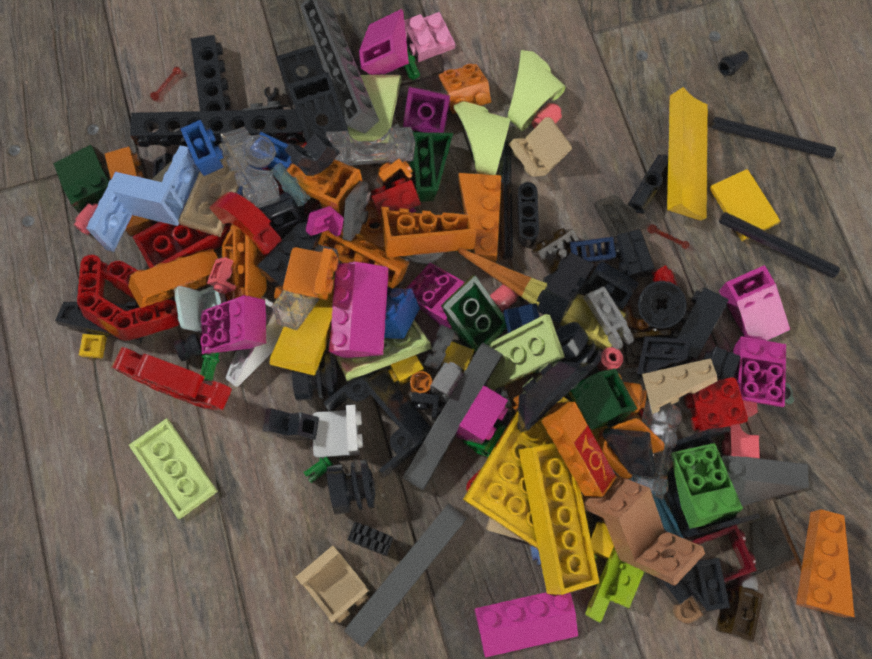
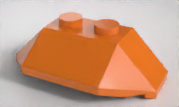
M232 224L231 230L222 244V258L226 257L233 261L231 266L232 273L226 281L235 285L236 289L235 291L227 292L225 294L226 299L230 301L243 295L261 299L267 290V279L261 275L258 265L267 254L263 255L241 229Z

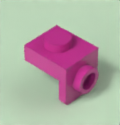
M331 206L311 212L308 217L306 232L313 236L329 230L334 236H340L344 218Z

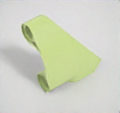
M524 50L520 52L516 84L507 118H510V121L521 131L531 124L538 109L549 98L554 101L557 100L566 89V86L551 73L549 65L535 52Z
M465 101L455 104L453 108L461 119L471 144L477 170L476 174L496 175L511 119L489 113L485 107Z

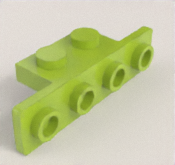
M613 547L610 557L606 560L599 583L591 600L588 602L585 612L586 616L599 623L602 621L610 601L628 609L630 608L644 574V571L619 560L615 547Z

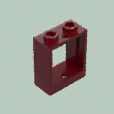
M737 525L691 541L700 545L728 535L741 568L724 574V582L757 571L754 566L756 565L755 557L751 551H748L745 545V534Z

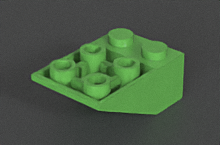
M715 443L671 453L680 504L690 529L733 519L743 509Z

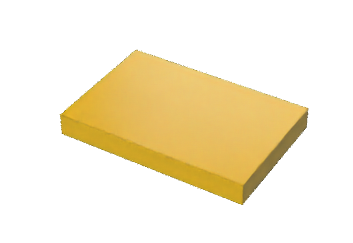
M748 169L724 179L709 188L723 212H728L763 230H767L780 223V219ZM736 231L741 241L749 238Z

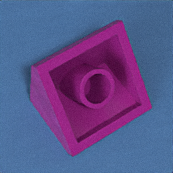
M409 87L403 128L425 133H444L450 112V95Z

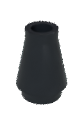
M742 50L723 57L718 64L720 73L724 76L734 75L749 60L748 53Z

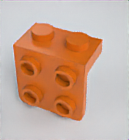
M466 64L462 68L449 69L439 74V80L447 91V95H450V111L452 114L457 113L453 108L454 105L463 101L480 106L491 103L488 80L477 64Z
M297 247L293 248L283 289L289 293L327 300L328 294L331 293L333 288V272L336 271L338 266V257L333 249L323 248V252Z
M635 418L610 427L611 429L650 432L653 453L664 450V442L640 419ZM601 430L597 443L611 468L620 477L625 479L632 478V474H629L602 435L604 430Z

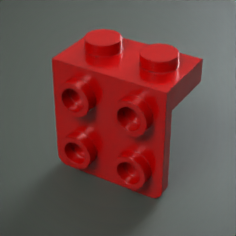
M401 178L391 182L392 187L386 189L385 186H381L371 190L372 195H370L369 200L373 201L380 220L381 207H389L390 211H400V208L411 209L421 205L412 180L406 181L405 178Z
M733 377L719 380L693 394L687 393L684 396L686 408L691 409L693 416L690 418L691 426L697 433L712 428L734 426L748 421V415L737 380Z

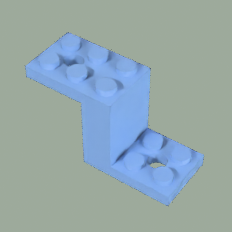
M180 145L177 153L173 156L168 171L164 174L162 182L118 172L114 173L86 228L107 251H115L132 215L178 226L180 215L200 172L189 148Z

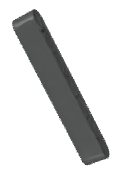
M485 343L481 344L403 477L404 480L421 490L425 489L456 437L460 423L503 356L501 352Z
M449 503L350 622L344 632L360 647H363L467 520V517Z

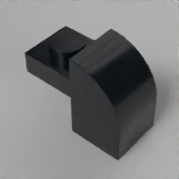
M315 133L304 147L289 143L285 149L291 157L290 161L299 167L306 176H313L324 171L340 153L328 138Z
M268 408L266 409L262 431L286 439L316 440L319 417L302 412L287 413Z

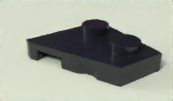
M605 428L602 433L604 439L629 474L653 477L655 464L650 432Z

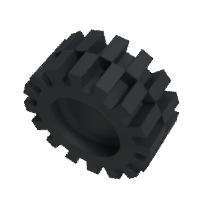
M354 522L347 540L387 556L393 537L369 526Z

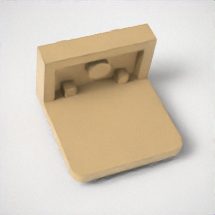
M550 117L544 118L526 138L513 139L509 143L514 156L520 159L525 166V171L532 177L545 176L572 149L569 141Z

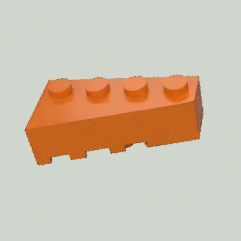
M459 173L458 185L465 215H472L476 229L472 253L496 263L501 175Z
M381 207L380 225L387 258L458 251L459 248L465 250L474 249L476 229L472 215L454 213L434 215L431 211L412 213L409 212V209L400 208V211H390L389 207Z
M822 509L810 512L796 605L840 617H854L844 515Z

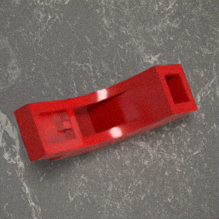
M227 192L209 207L223 224L231 223L241 229L263 255L269 253L282 241L281 237L270 226L269 223L271 221L253 203L237 193Z

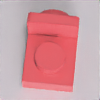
M226 257L215 260L207 284L214 287L215 291L222 294L235 291L236 289L235 285L226 281L232 273L231 266L233 263L232 260Z

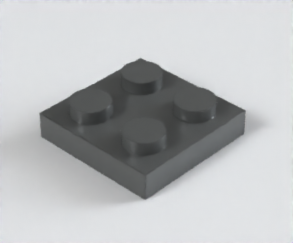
M359 181L345 200L344 240L352 241L354 236L360 233L361 226L367 222L368 211H366V205L370 199V192L367 191V182Z

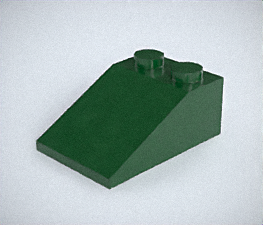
M92 145L53 163L70 204L79 214L87 204L93 205V203H96L98 205L108 187L110 179Z
M472 275L441 305L455 335L465 347L473 349L475 353L482 343L489 345L507 328L505 316L476 275Z

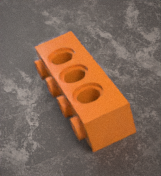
M343 227L341 235L337 237L329 230L322 232L317 245V249L323 251V248L333 249L338 260L343 263L360 262L388 267L387 286L391 288L396 287L403 280L410 263L399 256L387 258L385 249L357 234L352 241L344 240Z

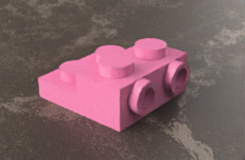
M440 12L424 18L420 14L404 20L406 39L409 42L408 47L411 55H415L418 62L455 49V42Z

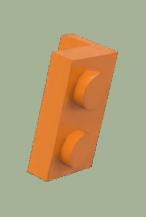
M397 159L392 164L387 162L379 168L377 181L381 186H384L397 175L405 178L406 181L411 180L412 169L406 161L402 162L400 159Z

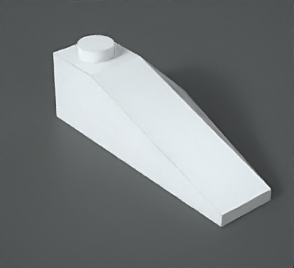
M265 297L261 299L265 300L267 344L243 349L234 354L226 379L236 387L273 352L290 311Z

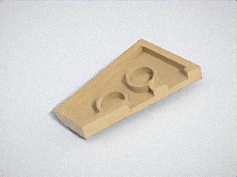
M711 358L642 374L652 414L660 411L659 407L667 403L672 405L678 402L679 397L687 393L693 394L717 382V374Z

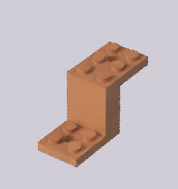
M616 475L617 478L603 497L584 496L581 492L584 509L604 518L619 560L675 586L705 554L703 546L664 530L649 487Z

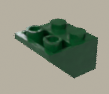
M615 368L592 375L577 383L568 392L572 401L579 408L590 430L620 422L637 410L633 399Z

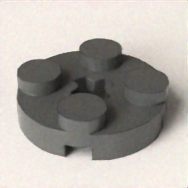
M445 325L440 326L436 335L439 338L432 340L430 344L431 349L428 350L432 353L427 355L424 366L435 370L440 367L446 355V349L451 344L454 330Z

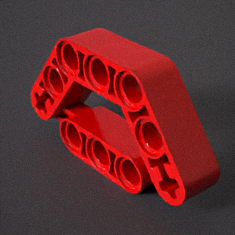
M87 255L83 257L80 263L77 303L86 319L124 341L174 328L180 324L178 321L177 305L173 300L165 299L142 308L124 311L104 299L105 279L111 282L115 288L135 299L129 288L130 276L138 270L123 261H113L108 265L96 255Z
M121 347L112 365L113 370L158 392L160 390L161 393L203 409L223 411L233 390L229 386L216 381H204L205 377L194 371L148 354L141 355L125 347Z

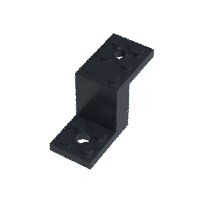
M312 45L276 56L292 108L296 110L306 143L314 133L324 136L330 141L349 136L350 134L329 72L324 73L316 46ZM300 66L306 67L308 69L307 75L299 76L296 73L297 68ZM319 115L326 116L328 118L327 125L319 126L316 123V118Z

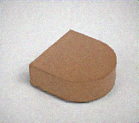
M692 596L682 604L674 605L673 607L674 616L682 623H692L703 616Z

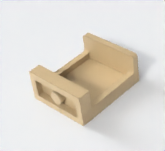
M335 546L330 547L296 576L300 584L304 585L328 616L331 623H334L336 620L338 623L342 622L350 615L348 610L354 605L359 607L369 598L367 594L370 590Z

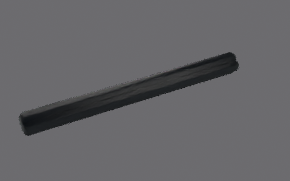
M715 117L712 121L711 128L830 159L836 153V147L720 117Z
M510 141L504 142L500 157L502 259H512Z
M728 212L722 213L719 218L720 224L831 278L839 274V266Z

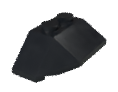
M559 361L554 364L547 363L539 370L541 375L536 380L531 378L522 386L524 391L519 395L518 430L525 432L531 429L535 423L594 368L593 365Z

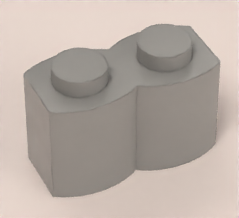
M453 362L449 364L444 363L430 385V393L432 395H439V400L446 404L463 376L461 367Z

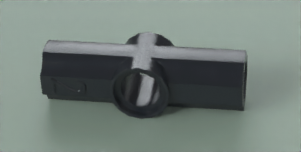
M658 154L648 172L644 175L627 205L631 211L637 214L645 213L668 175L667 155Z

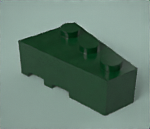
M412 132L408 144L410 167L412 169L411 180L420 202H434L453 133Z

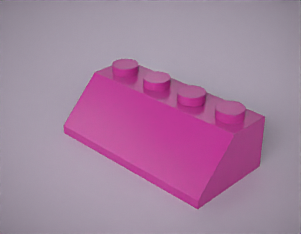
M360 262L338 264L335 271L329 352L342 358L383 355L388 267Z
M545 592L474 609L485 657L578 636L576 613L571 592L563 595L547 594Z

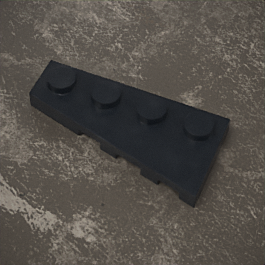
M63 302L55 319L58 325L117 338L86 319L77 302ZM136 302L114 304L124 311L139 308ZM144 336L129 341L141 344Z

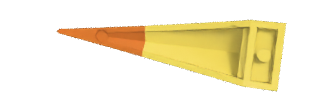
M459 248L458 252L529 303H537V307L539 306L537 298L541 291L545 290L547 283ZM578 294L560 324L564 326L571 322H577L588 334V339H592L596 346L603 350L611 347L612 344L608 341V335L603 331L584 300V296ZM620 311L622 316L625 317L626 314Z

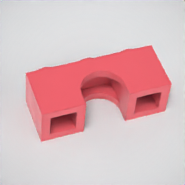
M743 400L748 417L758 413L757 403ZM740 424L729 426L730 431L724 433L722 453L725 456L760 458L759 435L745 433L741 429Z

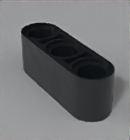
M531 182L522 183L519 186L517 195L518 240L524 247L535 245L539 234L538 191L535 184ZM529 193L531 197H525L522 194ZM529 212L533 216L526 217L523 215V213ZM531 232L534 236L526 237L523 233Z

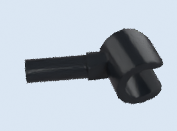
M270 87L265 88L264 94L267 97V102L274 101V98L278 97L279 89L277 87H274V94L272 96L270 95Z

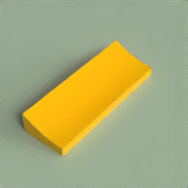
M682 87L670 95L667 210L702 221L707 218L708 104L697 100Z
M335 271L332 277L333 288L331 293L328 294L327 300L297 295L271 354L270 365L315 376L331 334Z
M554 443L519 449L547 594L563 595L598 584L599 578L581 490L562 456L559 454L557 447Z

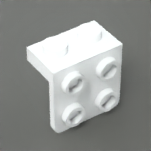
M346 405V410L316 412L313 414V416L319 417L316 440H313V454L315 457L360 455L359 448H363L362 434L358 433V425H362L361 411H357L355 405Z

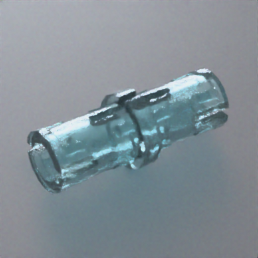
M282 163L275 165L274 169H271L270 172L280 182L283 191L288 192L298 206L304 205L307 202L305 199L309 200L310 196L298 184V179L292 177Z

